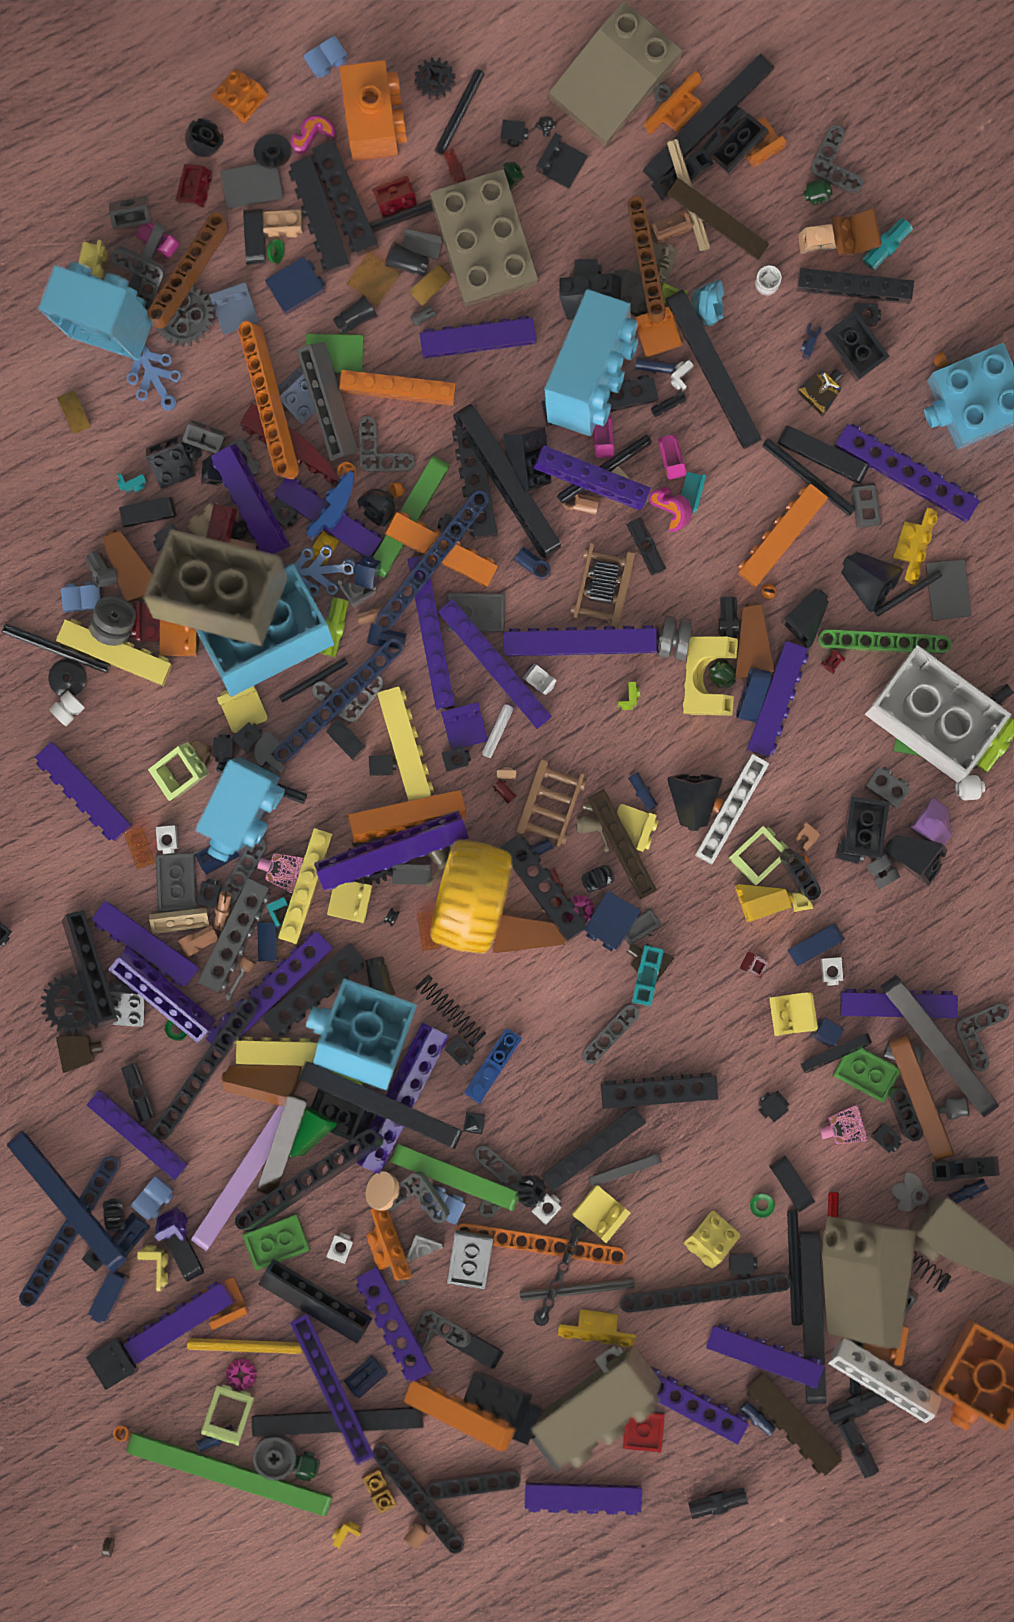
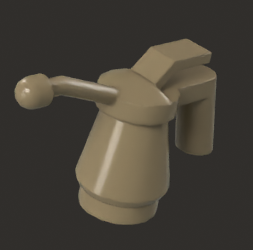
M583 803V810L594 812L590 804ZM587 816L576 817V832H581L582 834L594 831L600 832L605 842L604 851L609 852L610 847L598 819Z
M444 849L435 850L427 854L438 865V870L433 879L426 882L425 885L427 887H430L435 882L441 870L445 868L448 857Z

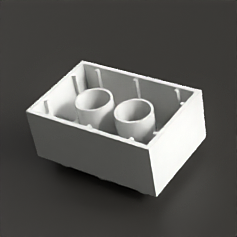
M918 645L907 655L865 713L867 717L957 783L970 773L1011 716L1008 711Z

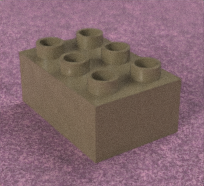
M504 169L430 192V201L464 308L537 286V274Z
M171 529L144 599L153 618L262 646L288 577L281 558L278 556Z
M634 1344L605 1365L609 1370L608 1372L604 1373L600 1368L541 1411L532 1431L560 1468L569 1461H571L575 1468L582 1465L593 1456L592 1450L598 1445L597 1441L599 1439H602L606 1445L611 1444L625 1432L624 1427L629 1423L628 1419L631 1416L639 1423L657 1409L655 1404L660 1400L657 1392L662 1381Z

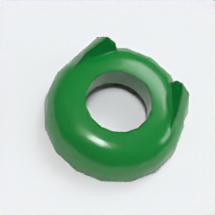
M280 239L271 240L267 246V257L274 264H280L284 257V243ZM273 247H275V254H274V256H273V253H272Z
M168 1020L164 1028L166 1035L174 1041H182L187 1034L184 1031L180 1034H174L171 1030L174 1023Z
M757 1193L750 1202L751 1212L759 1218L770 1216L775 1208L773 1198L765 1193ZM759 1200H765L768 1203V1207L765 1210H760L757 1207Z

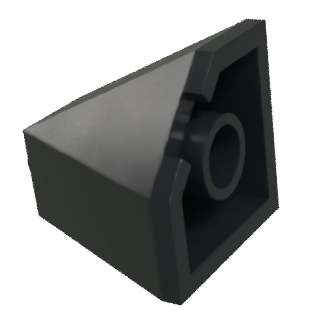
M856 552L844 559L842 564L844 567L841 574L868 611L873 612L886 600L884 597L890 590L896 587L904 569Z
M816 588L781 622L808 649L813 645L829 603L827 600L828 596L821 589L818 591Z
M678 774L668 777L667 781L680 825L688 827L690 831H698L701 827L708 826L722 778L709 774H700V776Z
M896 835L894 839L888 841L884 851L894 861L929 886L940 872L942 867L940 864L941 857L944 858L948 850L939 842Z

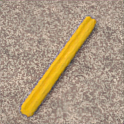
M189 1338L187 1340V1349L302 1353L299 1342Z

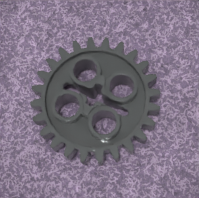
M192 286L185 297L189 298V303L186 306H179L175 316L166 327L156 328L157 331H162L160 336L166 337L167 342L173 340V344L177 346L180 341L182 347L187 342L189 346H192L193 340L199 344V337L206 339L204 332L211 333L208 326H214L210 320L215 319V316L210 313L215 311V309L209 307L212 302L207 300L208 295L206 293L202 295L203 291L200 288L196 291V287ZM201 312L200 319L194 320L195 313ZM182 313H186L187 317L185 319L183 318ZM187 325L186 332L180 333V327Z

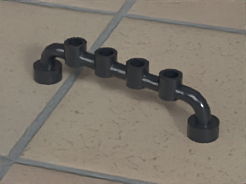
M579 1220L572 1222L570 1225L571 1239L565 1245L564 1256L558 1263L555 1278L550 1282L551 1288L548 1295L543 1299V1307L534 1314V1322L538 1326H544L548 1323V1313L554 1307V1298L557 1291L562 1288L561 1281L564 1274L569 1270V1262L572 1255L576 1253L579 1237L585 1233V1225ZM573 1246L574 1251L569 1252L567 1248ZM566 1264L567 1268L565 1270L560 1269V1265ZM554 1282H558L560 1285L559 1287L555 1288L552 1286V1284ZM551 1300L552 1304L548 1306L545 1304V1301Z

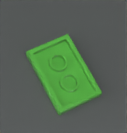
M306 334V346L315 343H326L335 374H341L342 370L363 372V335Z
M862 1048L842 1057L833 1076L884 1103L888 1097V1091L893 1087L900 1074V1070L897 1066Z
M297 1214L242 1234L255 1271L269 1266L273 1259L281 1262L310 1250Z

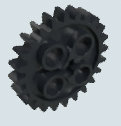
M69 972L68 978L61 974L60 981L55 977L54 985L48 983L50 990H43L47 996H41L45 1003L40 1004V1007L46 1008L42 1015L48 1014L45 1021H52L51 1028L57 1025V1032L63 1028L65 1035L68 1030H71L72 1035L75 1034L77 1029L82 1034L83 1027L90 1030L88 1024L91 1023L93 1025L89 1009L73 1006L72 1009H69L68 1004L55 1002V999L67 1002L74 999V1002L77 1004L87 1005L86 1001L82 1002L78 999V994L83 991L78 973L75 978L72 977L71 972ZM63 987L70 990V994L66 998L59 996V990ZM58 1006L66 1009V1013L61 1017L55 1014V1009ZM82 1010L85 1013L84 1018L76 1020L74 1018L75 1011Z

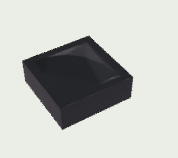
M466 1112L463 1132L482 1135L485 1115Z

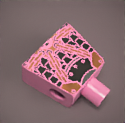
M273 854L271 861L260 858L257 869L267 872L266 880L293 893L304 858Z
M857 1104L829 1116V1126L819 1128L822 1139L833 1137L835 1144L868 1140Z

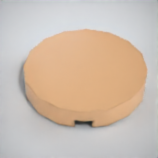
M380 1172V1174L376 1173L373 1175L366 1187L367 1203L370 1207L379 1211L390 1208L394 1204L392 1202L394 1199H397L399 1194L398 1180L388 1172Z

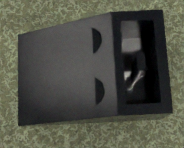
M524 427L504 434L506 454L525 490L531 491L551 484V475L534 469L539 451L544 445L547 446L545 427Z

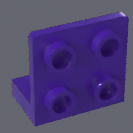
M478 702L441 712L451 750L488 741Z

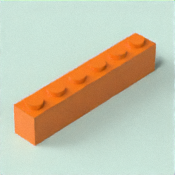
M342 370L339 389L340 393L454 406L456 383Z
M812 484L808 487L805 485L798 492L800 496L796 502L792 500L786 507L788 512L785 516L780 515L773 523L776 527L772 532L768 530L761 538L764 540L760 546L756 544L751 550L750 554L752 556L748 561L744 559L738 566L740 571L737 575L753 588L759 585L827 501L828 497Z
M402 511L394 513L384 534L424 554L440 534V531L427 529V524L419 520L417 522L410 520L411 516ZM445 539L440 540L438 543L440 550H445L448 547ZM458 541L441 564L484 587H488L498 567L494 564L495 561L487 556L484 558L478 556V552L470 547L467 549L461 547V542ZM434 555L428 556L429 558L436 561V557Z
M461 790L348 814V823L353 842L365 843L369 839H381L456 811H460L461 817L464 819L466 818V808Z
M420 1378V1380L410 1383L403 1402L497 1451H507L515 1428L509 1426L510 1423L508 1421L494 1418V1414L491 1412L478 1410L477 1405L463 1402L460 1396L447 1394L446 1389L430 1385L431 1382L427 1379Z

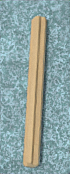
M678 140L668 141L667 145L677 177L692 187ZM688 210L699 250L709 249L710 244L703 221Z

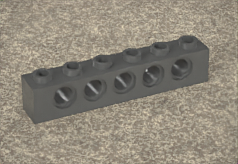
M249 878L247 879L198 983L218 993L221 990L225 991L230 981L227 979L230 972L234 973L238 965L235 961L238 955L242 956L246 948L244 942L246 938L250 939L255 928L252 927L254 921H259L263 913L260 909L263 903L267 904L271 893H269L270 888ZM251 896H255L258 900L255 907H250L247 903L248 898ZM243 913L249 916V922L245 925L239 921V917ZM234 931H239L241 934V938L237 942L231 939V934ZM226 948L232 950L233 955L230 959H225L222 955L223 950ZM218 965L224 968V974L220 977L214 973V969Z

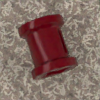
M832 649L829 657L820 664L827 671L834 674L837 666L846 659L838 651Z

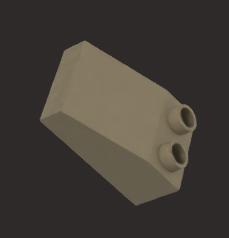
M623 1L549 92L548 99L604 147H607L655 92V89L678 66L681 60L682 49L627 2Z
M936 1193L909 1227L910 1230L916 1231L914 1247L932 1261H935L938 1255L941 1254L951 1261L1014 1286V1250L950 1199Z
M827 1216L826 1230L823 1234L822 1260L828 1334L881 1347L900 1348L916 1231L861 1219Z

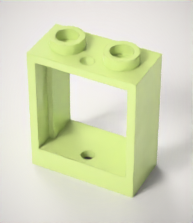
M189 742L176 747L148 769L169 801L180 797L209 774L205 764L201 762L195 753V749ZM178 754L193 775V778L181 787L166 766V763Z
M762 826L729 857L733 864L754 886L781 863L780 856L757 876L739 855L762 833L780 853L785 849H789L783 841L778 842L774 838L776 834L769 827L765 828Z
M217 1386L202 1428V1434L239 1446L254 1398L245 1391L238 1393L232 1391L233 1388L229 1386ZM219 1395L247 1403L237 1433L210 1425Z

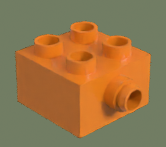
M385 60L339 66L353 162L398 156L397 143L407 142L403 109L392 110L391 107L402 105L397 71L387 72Z
M971 1319L967 1320L931 1385L936 1392L955 1402L951 1408L953 1412L949 1418L951 1422L968 1430L971 1426L970 1424H975L980 1416L1006 1431L1014 1417V1344Z

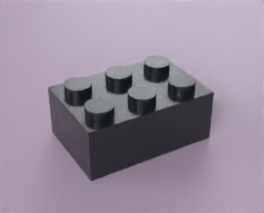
M474 1371L463 1402L477 1405V1409L482 1412L483 1410L494 1414V1418L508 1421L510 1423L509 1426L515 1428V1431H519L533 1394L484 1372Z

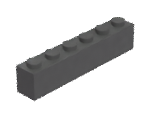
M326 343L310 344L298 349V356L330 460L358 453Z

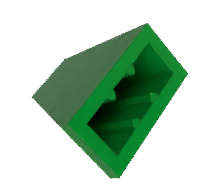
M306 1106L289 1156L293 1158L305 1156L336 1127L337 1122Z

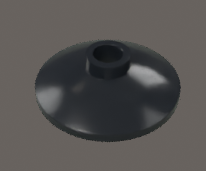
M269 134L261 137L256 142L253 152L255 160L261 166L275 169L289 161L292 150L286 138L278 134Z
M63 659L51 667L48 681L51 689L56 694L62 696L68 690L75 696L84 689L87 676L85 669L80 663L70 659ZM65 674L70 676L68 681L63 680Z

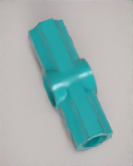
M903 218L898 220L888 232L886 231L880 237L882 245L871 249L862 259L865 265L873 271L877 269L887 257H890L896 251L900 243L913 230L911 224Z

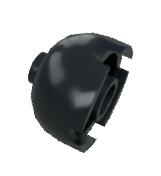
M199 118L197 121L193 120L189 124L185 132V144L196 156L210 157L222 146L224 135L223 133L220 134L215 123Z
M377 488L367 490L357 500L359 508L362 506L365 510L363 514L378 526L381 524L385 526L395 513L393 496L386 490L383 491Z

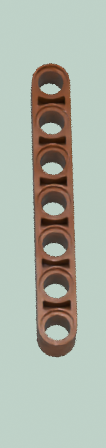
M633 196L628 200V214L648 317L652 322L660 323L665 319V304L645 202L641 197ZM635 206L641 207L638 210L632 209ZM639 223L644 224V225L641 226V227H637V226H636V225L639 224ZM642 240L647 241L645 244H640L639 242ZM646 257L650 258L649 261H643L642 259ZM647 275H654L653 278H646ZM651 292H657V293H658V294L655 295V296L649 295V293H651ZM655 309L661 310L659 313L652 312Z
M214 212L208 216L149 307L148 316L154 327L161 329L168 325L227 234L228 225L221 213Z
M908 1034L889 1039L891 1050L935 1161L953 1156V1148Z

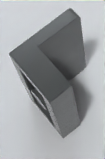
M405 229L403 247L421 254L423 257L439 260L443 243L441 236Z
M396 864L392 866V868H396V870L392 869V884L425 885L427 881L431 880V865Z

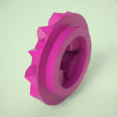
M584 895L572 897L571 900L575 906L581 908L584 906L583 911L585 915L583 916L588 923L594 914L595 905L590 898ZM566 913V918L569 922H572V915Z
M237 1359L231 1362L226 1369L227 1382L235 1390L250 1388L257 1377L254 1365L245 1359ZM239 1367L243 1373H249L243 1377V1383H241L239 1377H233V1375L238 1374Z

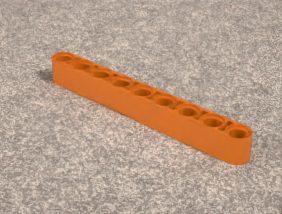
M243 321L239 326L238 333L273 470L278 476L294 479L298 475V464L264 332L261 326L249 321Z
M462 1222L456 1228V1230H459L461 1227L466 1226L472 1233H478L480 1230L485 1229L489 1235L494 1236L492 1246L561 1257L564 1256L565 1249L558 1252L555 1250L554 1245L559 1241L566 1245L570 1241L569 1238ZM501 1232L508 1235V1240L504 1243L499 1242L497 1239V1235ZM520 1235L527 1238V1243L523 1246L518 1245L516 1242V1238ZM539 1238L546 1241V1246L542 1249L537 1248L535 1245L536 1240ZM578 1240L577 1245H582L584 1252L580 1255L574 1254L571 1257L580 1260L621 1265L626 1259V1254L619 1246ZM573 1246L567 1248L569 1252H572L574 1249ZM595 1248L603 1250L601 1257L596 1258L593 1256L592 1252ZM614 1251L622 1252L620 1260L615 1261L612 1259Z

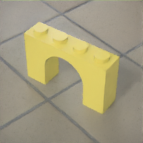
M690 637L686 663V681L684 684L683 713L691 715L732 716L734 696L708 693L703 683V675L711 661L718 658H737L738 639L731 637Z

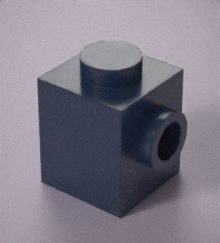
M363 556L354 566L353 572L356 574L354 584L373 589L379 582L381 561L375 560L373 557Z
M827 1018L816 1019L818 1028L816 1031H811L810 1036L827 1047L836 1046L844 1029Z

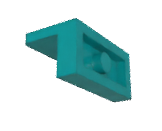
M687 472L681 496H684L690 502L692 513L696 514L706 474L698 475Z
M285 897L266 905L276 927L282 926L276 911L289 906Z

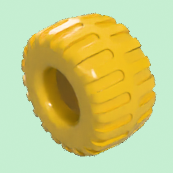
M457 840L454 842L442 875L431 923L430 934L435 943L457 951L480 954L486 953L489 950L496 934L509 884L512 859L507 851L481 842Z

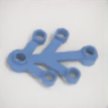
M144 345L143 355L140 356L139 361L133 359L131 373L127 375V381L131 385L138 383L139 378L137 375L142 364L145 373L141 387L136 392L137 399L139 401L147 400L150 381H152L162 398V408L166 411H172L176 407V400L172 395H168L158 376L177 383L181 380V374L177 370L167 371L151 366L149 360L161 362L163 366H169L172 363V359L168 354L159 355L149 352L148 347ZM164 357L169 358L168 363L162 362ZM177 373L179 377L178 379H172V375ZM131 376L136 377L134 382L129 381ZM144 392L146 395L144 398H139V393ZM170 399L172 402L170 405H166L165 400Z
M324 545L310 567L301 568L306 560H310L314 555V551L310 547L303 549L301 556L294 566L310 595L316 596L320 591V587L315 583L312 584L304 576L310 575L325 586L329 594H335L338 590V584L330 581L322 574L343 572L346 575H351L354 573L355 560L346 558L342 564L320 566L333 552L331 546ZM328 549L330 553L325 554L323 550ZM309 551L311 555L306 556L304 552ZM287 564L285 567L287 568L293 564ZM349 565L351 570H346L345 566ZM333 585L336 589L330 590L329 586ZM310 588H316L317 592H312Z

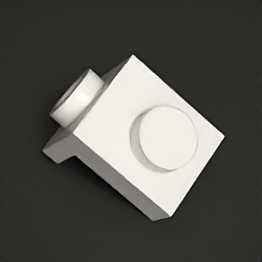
M690 360L686 363L682 361L674 368L676 371L670 378L672 379L671 384L676 390L680 389L682 392L686 390L687 386L682 382L681 378L693 369L694 365Z
M535 663L523 677L526 682L544 695L553 690L557 681Z

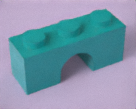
M644 945L632 997L633 1003L646 1006L652 1005L663 949Z

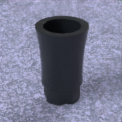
M393 241L384 266L424 276L429 259Z
M363 294L355 303L342 311L333 320L340 332L345 334L349 330L352 331L378 316Z
M384 957L367 959L366 972L369 988L391 996L396 995Z

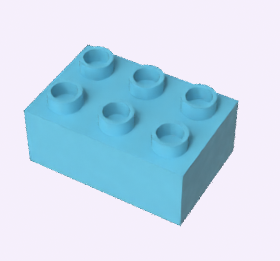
M70 262L68 269L55 265L39 310L69 338L139 361L152 326L148 311L145 309L147 301L137 297L138 292L127 287L128 281L118 276L106 273L104 281H102V279L91 274L92 269L82 264Z
M588 289L586 290L545 387L547 420L549 423L590 437L596 424L601 426L606 424L611 410V404L607 403L610 391L619 392L625 375V371L621 370L624 358L632 360L638 345V338L634 337L638 321L631 319L630 303Z
M294 564L285 568L288 579L262 646L196 629L202 644L231 697L334 645L328 626Z

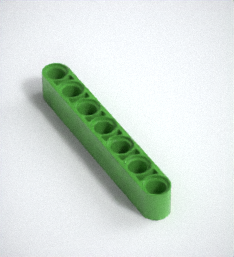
M434 455L401 509L402 512L410 515V520L414 522L421 518L450 467V464ZM387 535L373 557L375 560L381 561L380 576L383 578L387 576L404 547L403 543Z
M824 630L818 636V644L825 649L910 653L918 645V641L923 639L927 642V648L923 649L929 654L941 655L948 652L952 645L950 638L944 635ZM823 635H830L832 642L825 644L822 640ZM842 636H849L851 643L849 645L843 644L841 641ZM861 637H868L870 639V645H862L860 641ZM880 638H887L889 646L883 647L880 644ZM901 638L908 641L907 648H902L899 645ZM939 640H943L946 643L945 650L938 648L937 642Z
M397 1144L391 1162L414 1172H422L429 1178L514 1211L519 1199L516 1196L518 1193L516 1190L400 1144Z

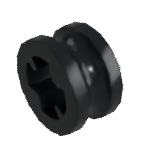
M391 907L384 923H390L392 927L400 912H395Z

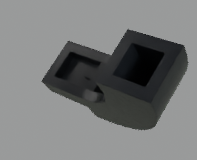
M704 149L690 155L685 161L691 184L714 164ZM675 170L656 180L651 185L662 201L669 197L666 193L676 178H678Z
M978 1156L932 1162L934 1182L1000 1175L998 1156Z

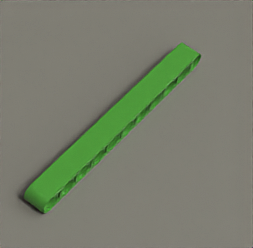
M133 1432L131 1434L126 1450L131 1455L321 1516H327L333 1498L329 1494L283 1479H266L255 1470Z

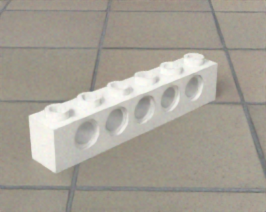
M753 754L750 756L695 854L696 857L710 865L714 863L767 769L768 762Z
M844 1338L835 1345L829 1361L830 1365L925 1423L936 1416L942 1397L933 1390L924 1387L918 1381L903 1374L902 1371L888 1365L884 1360L878 1359L851 1340Z

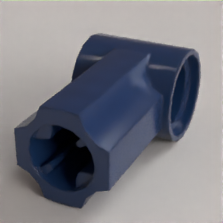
M525 547L514 558L515 562L532 573L538 580H546L550 576L549 564L546 561H542ZM540 566L547 568V572L543 575L536 572Z
M371 624L366 643L382 647L388 640L398 639L405 645L407 634L392 630H381L375 624ZM397 642L390 645V648L398 650L400 648Z

